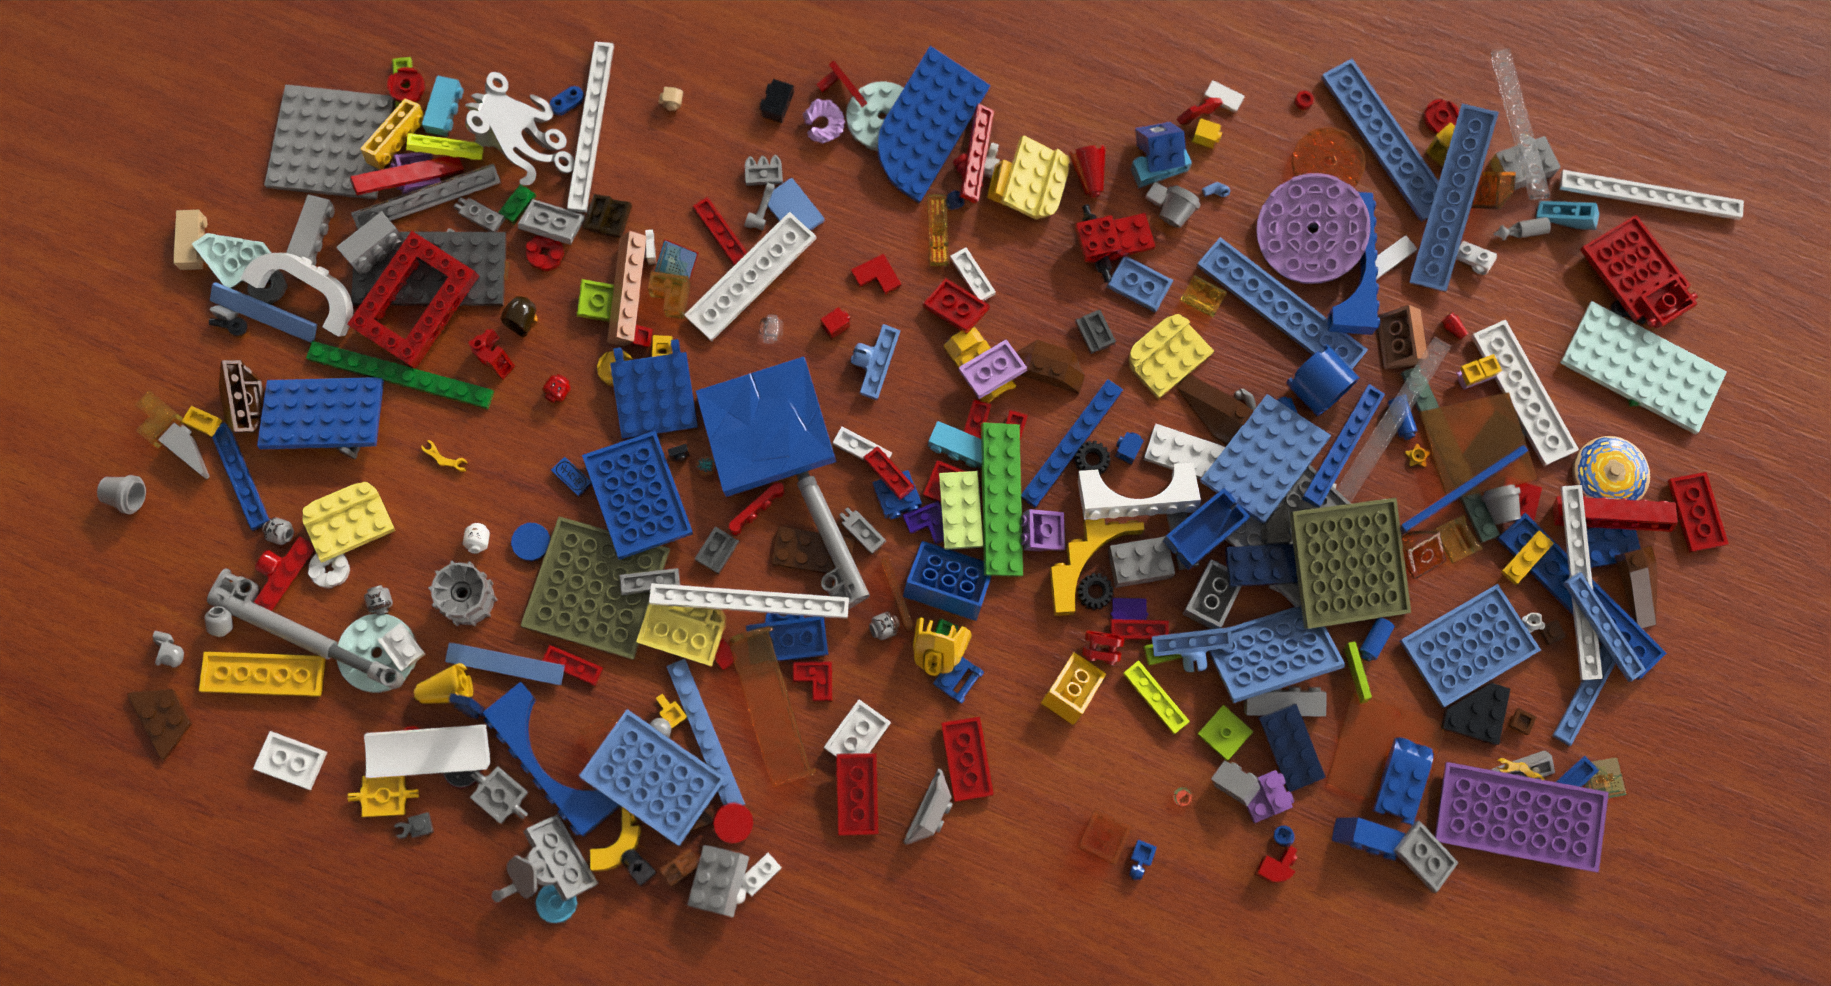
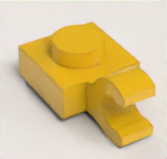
M663 694L656 698L664 709L660 712V715L670 723L671 729L687 718L676 701L670 704Z

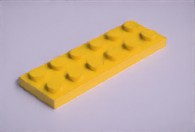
M204 652L199 691L209 693L321 697L325 658L309 655Z

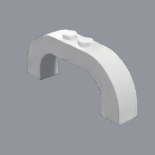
M289 253L264 254L254 259L246 267L240 279L256 288H264L270 276L275 271L282 269L321 291L328 299L330 307L329 315L322 327L338 337L346 336L350 328L347 323L353 316L352 300L347 289L340 281L329 275L328 270L320 266L317 268L312 265L313 262L308 258H300Z

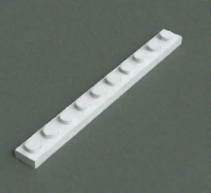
M595 41L567 206L570 211L587 213L614 49L613 43Z
M1563 170L1560 176V190L1740 220L1743 217V200Z
M1582 485L1562 486L1560 491L1569 576L1571 578L1576 573L1581 572L1593 589ZM1572 598L1580 680L1603 679L1598 635Z
M651 583L649 603L651 605L847 619L849 598Z

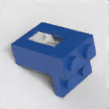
M1171 122L1135 128L1137 147L1146 153L1147 166L1150 173L1186 166L1184 150L1186 149L1185 136L1182 129Z

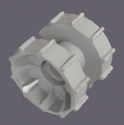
M451 561L450 565L440 571H435L436 576L432 586L428 587L434 601L432 606L436 609L439 608L440 613L453 620L456 626H459V624H472L475 627L476 623L482 621L487 616L491 617L490 612L494 602L498 601L492 588L494 583L490 579L487 580V575L484 572L480 573L470 561L468 564ZM461 591H468L466 597L459 598V594Z

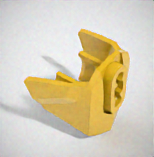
M920 617L916 622L913 642L915 663L932 676L951 672L964 655L972 636L971 631L966 627H961L957 633L955 626L952 625L948 636L931 632L933 621L930 620L926 631L922 632L924 618Z

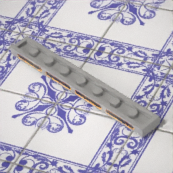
M494 164L352 212V217L357 228L360 229L381 211L391 221L501 183Z

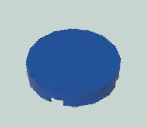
M526 523L515 530L511 545L514 553L520 559L537 561L545 556L551 538L548 531L542 525Z

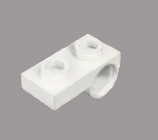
M1463 241L1459 247L1456 259L1471 265L1476 273L1486 275L1496 261L1497 254Z

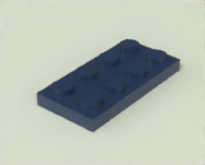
M1293 544L1225 548L1229 587L1298 583Z
M1296 703L1259 717L1279 771L1285 778L1287 791L1292 792L1326 778Z

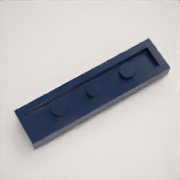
M451 693L449 702L454 704V708L461 711L462 714L473 719H478L479 716L485 717L482 712L486 709L474 699Z

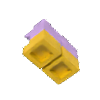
M1492 354L1461 366V371L1456 374L1461 387L1467 389L1495 378L1502 369L1495 355Z

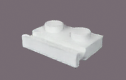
M403 623L398 624L387 632L384 637L378 639L381 646L401 672L426 655Z

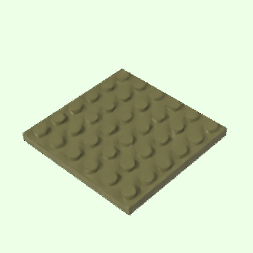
M1396 498L1289 512L1304 629L1411 613Z
M559 516L520 626L634 660L639 643L636 641L649 605L650 592L621 595L620 575L664 570L670 548L658 546L619 560L608 530Z

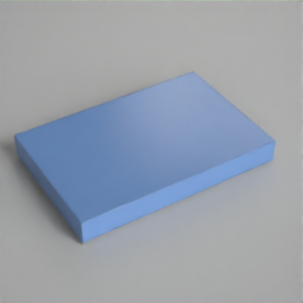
M790 178L774 189L767 207L779 222L789 212L810 231L825 221V218L793 178Z
M1123 256L1107 288L1156 313L1173 280L1127 256Z

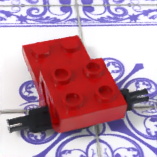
M1089 204L1082 206L1085 217L1082 218V222L1076 223L1075 230L1084 260L1095 263L1097 272L1103 275L1104 283L1112 281L1109 270L1112 268L1111 261H1116L1122 256L1155 249L1146 213L1113 220L1112 215L1097 218L1095 214L1091 213Z

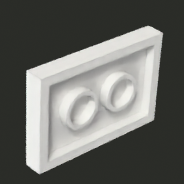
M859 699L824 746V749L837 757V754L870 753L891 722Z
M270 731L253 769L311 790L327 752Z

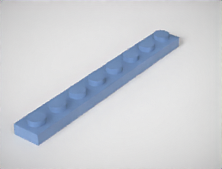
M682 659L668 665L667 669L706 764L726 778L718 789L723 805L732 802L745 805L686 660Z

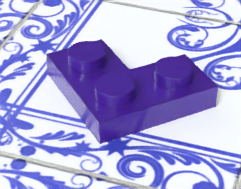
M939 501L903 515L910 534L928 527L935 544L944 541L942 509Z

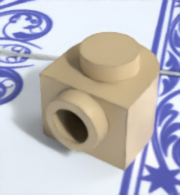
M664 86V92L660 93L659 104H663V108L675 111L681 107L683 92L677 88Z

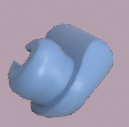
M1215 182L1202 188V193L1205 197L1213 193L1225 197L1230 194V189L1222 183Z

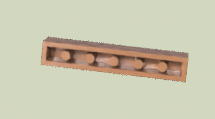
M631 231L621 236L619 241L607 343L622 347L634 342L646 244L645 235Z

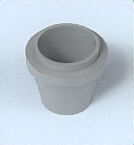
M1174 185L1173 187H1168L1166 191L1167 195L1159 217L1166 223L1176 228H1181L1193 212L1198 211L1201 204L1199 203V198L1193 193Z
M134 475L104 477L98 485L97 496L99 501L117 508L121 513L133 514L144 503L146 487L143 480Z
M1508 485L1484 491L1481 500L1485 503L1494 525L1521 519L1520 487L1515 488V485Z

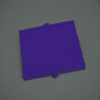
M1112 598V612L1110 613L1112 619L1147 620L1146 599Z

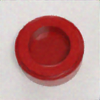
M1308 91L1299 92L1295 98V105L1301 110L1309 109L1314 102L1313 95Z

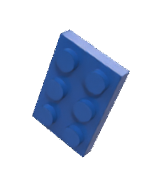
M1587 529L1591 568L1617 564L1614 555L1641 548L1636 530Z

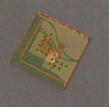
M1618 756L1591 761L1599 771L1585 783L1586 788L1609 792L1608 799L1628 796Z

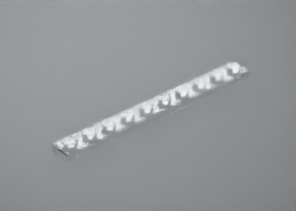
M1510 48L1492 50L1491 59L1529 199L1549 198L1550 191Z
M1437 337L1433 338L1336 490L1350 503H1352L1451 348V345Z

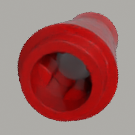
M1453 312L1441 321L1442 327L1455 335L1459 340L1468 334L1459 316Z

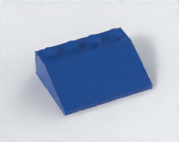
M922 541L907 579L903 597L977 621L991 576H984V561L949 549L944 550L943 547Z

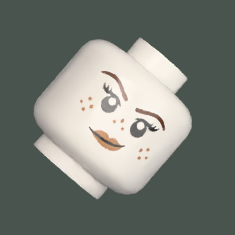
M473 523L465 528L464 547L471 553H480V551L487 549L490 536L489 530L480 523Z

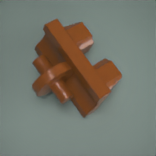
M689 848L662 867L660 872L672 887L697 869L699 861Z

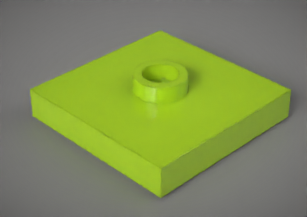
M582 279L577 317L610 322L614 285Z
M1223 705L1197 735L1228 761L1254 731Z

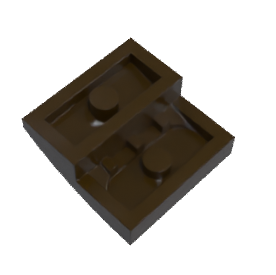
M594 194L583 228L595 233L620 238L623 236L632 204L627 201L613 200L610 196Z

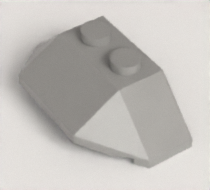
M937 770L903 842L906 845L933 836L935 831L940 832L944 821L941 818L944 813H949L953 804L949 802L951 795L942 770Z

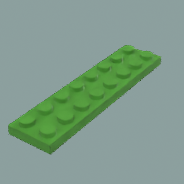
M983 422L981 424L984 576L1021 577L1023 576V547L1021 545L1019 424Z

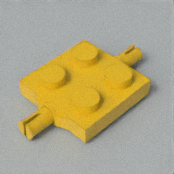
M405 775L375 778L363 776L360 793H348V797H351L348 798V802H361L362 817L405 815L406 798H418L419 794L412 793H419V790H406Z

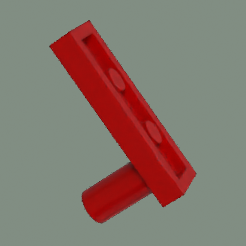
M834 60L828 65L833 71L816 84L821 92L826 91L840 79L862 108L868 104Z

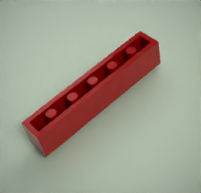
M1557 496L1553 503L1554 525L1564 526L1561 496ZM1583 496L1586 527L1672 532L1678 523L1676 504L1674 502L1638 501L1625 498L1609 499L1606 497L1589 498Z

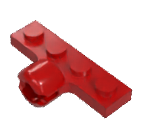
M299 536L285 557H279L270 550L263 552L255 564V569L267 576L268 582L254 600L256 604L270 611L275 608L314 552L313 544Z

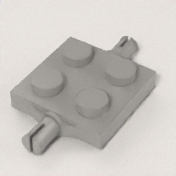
M497 766L486 777L477 770L474 771L475 774H471V777L480 784L470 798L499 823L502 824L512 813H515L522 820L525 818L524 816L528 815L519 806L529 792Z

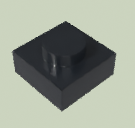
M686 444L668 449L671 461L681 462L690 456Z

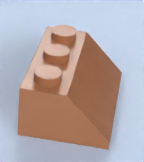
M1407 305L1377 315L1380 318L1378 331L1384 369L1409 368L1429 362L1420 309Z

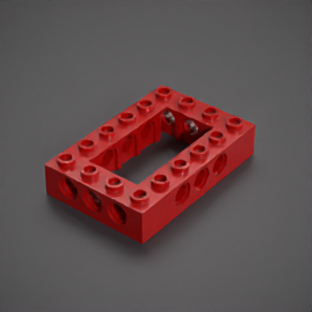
M411 231L347 325L416 369L479 278V275L462 262ZM417 257H419L430 267L433 266L448 278L407 338L404 339L376 320H381L385 316V311L391 302L396 300L395 297L402 286L407 284L406 281L413 270L418 268L419 261Z

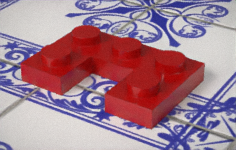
M973 399L963 432L981 439V424L983 422L989 423L987 419L992 404ZM1010 410L1006 424H1019L1021 440L1028 415Z

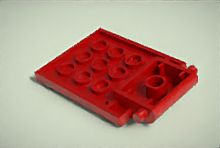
M1637 215L1580 249L1581 253L1634 322L1644 316L1648 320L1647 325L1649 327L1653 326L1656 329H1660L1697 305L1696 299L1698 295L1695 292L1690 294L1687 290L1691 284Z

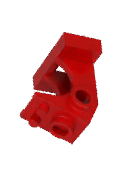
M486 329L485 333L469 341V346L480 362L504 380L513 370L515 364L501 347L497 346L491 351L493 345L500 337L494 329Z

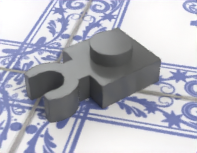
M429 812L408 817L409 824L402 822L395 824V828H404V832L397 835V838L400 839L406 838L409 833H411L413 838L434 833Z

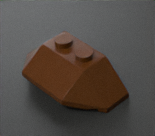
M1036 340L1016 352L1027 367V371L1021 374V376L1078 394L1080 393L1085 374L1073 350Z
M222 360L220 365L219 393L224 421L233 433H253L261 424L264 404L262 382L245 366L242 360Z

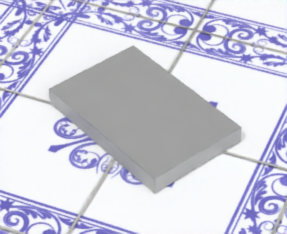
M532 199L518 223V229L571 245L585 220V215Z
M1420 821L1414 822L1393 850L1432 893L1438 892L1458 864L1454 857Z

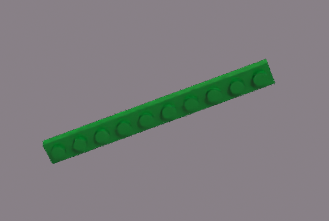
M312 341L306 357L308 361L367 377L382 378L385 382L489 409L494 395L492 389Z

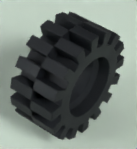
M1097 441L1083 443L1075 456L1076 468L1080 469V471L1098 470L1099 475L1106 471L1111 458H1109L1110 452H1107L1108 448L1106 446L1103 447L1101 442L1097 444ZM1088 453H1096L1100 458V462L1092 466L1086 462L1085 457Z
M1092 573L1090 576H1085L1080 582L1077 590L1078 600H1081V604L1086 605L1087 609L1100 610L1110 602L1114 589L1111 586L1112 582L1107 580L1108 577H1102L1100 573L1098 575ZM1091 585L1101 587L1103 594L1100 598L1094 599L1089 596L1088 588Z

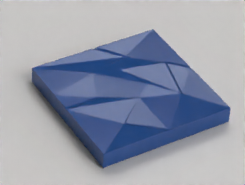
M804 356L696 391L721 486L726 497L837 462Z

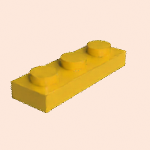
M1540 530L1537 531L1501 573L1514 585H1517L1554 542Z

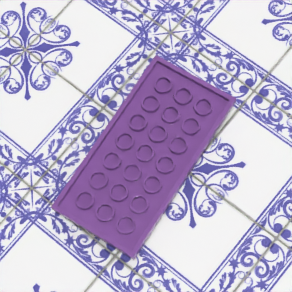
M1445 762L1435 838L1441 843L1597 873L1599 872L1609 792Z

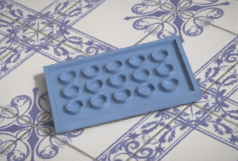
M1267 394L1244 426L1239 429L1204 474L1200 482L1216 493L1225 488L1236 500L1234 505L1240 504L1249 515L1265 524L1328 442L1331 435Z
M1498 584L1400 640V643L1442 708L1541 651Z
M1301 605L1298 608L1293 607L1230 627L1233 647L1208 651L1233 703L1342 669L1345 666L1325 626L1304 629Z
M626 709L579 775L580 778L678 846L726 779L628 709Z

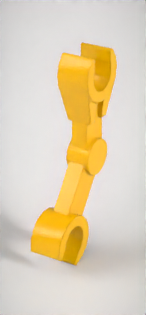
M430 440L428 442L432 445L431 449L426 450L422 446V450L435 458L440 466L455 467L460 472L466 471L465 468L459 467L461 462L468 464L464 458L453 460L441 456L435 444Z
M1504 758L1498 759L1499 762L1505 763L1503 768L1496 767L1503 773L1516 770L1523 772L1527 777L1544 780L1543 776L1533 772L1524 762L1514 763Z

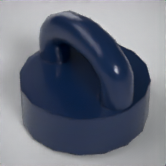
M958 190L948 193L946 206L949 210L959 209L964 205V198L960 197Z

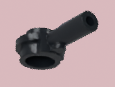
M1619 301L1611 304L1610 311L1623 318L1626 316L1632 319ZM1642 317L1636 322L1643 325L1646 322V318Z
M215 318L209 319V325L226 328L234 336H242L247 331V323L242 318H234L230 322Z

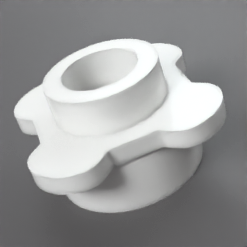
M1529 613L1522 618L1530 633L1534 630H1543L1545 628V623L1542 622V615L1540 613Z

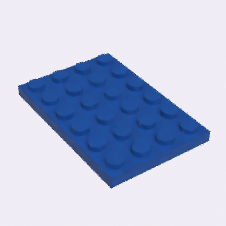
M371 377L267 380L257 444L258 448L297 449L377 446L384 385L383 379Z
M656 431L582 455L619 560L693 535Z

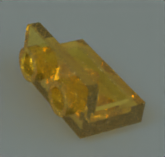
M1194 275L1180 301L1214 317L1227 292Z

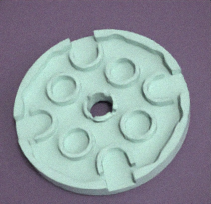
M875 82L862 87L858 91L868 103L863 108L852 96L847 107L846 118L848 129L857 142H861L871 150L878 151L877 138L884 121L879 119L878 115L881 112L889 113L904 89L903 87L890 82Z
M370 614L359 618L344 631L338 643L339 647L371 662L377 661L395 669L403 675L404 681L416 665L415 662L401 672L379 643V638L384 637L387 632L400 623L404 624L416 641L413 632L404 622L388 614ZM377 647L381 648L382 655L374 658L372 656L374 649ZM337 660L343 677L356 688L372 693L385 692L392 689L368 678L366 673ZM395 674L389 677V683L395 680Z

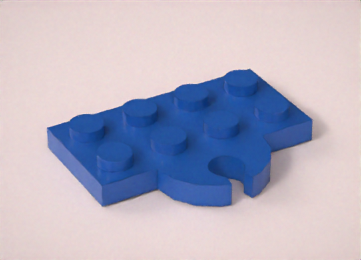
M767 613L765 623L746 625L750 665L828 655L824 617L804 618L802 615L789 614L783 617L779 614Z

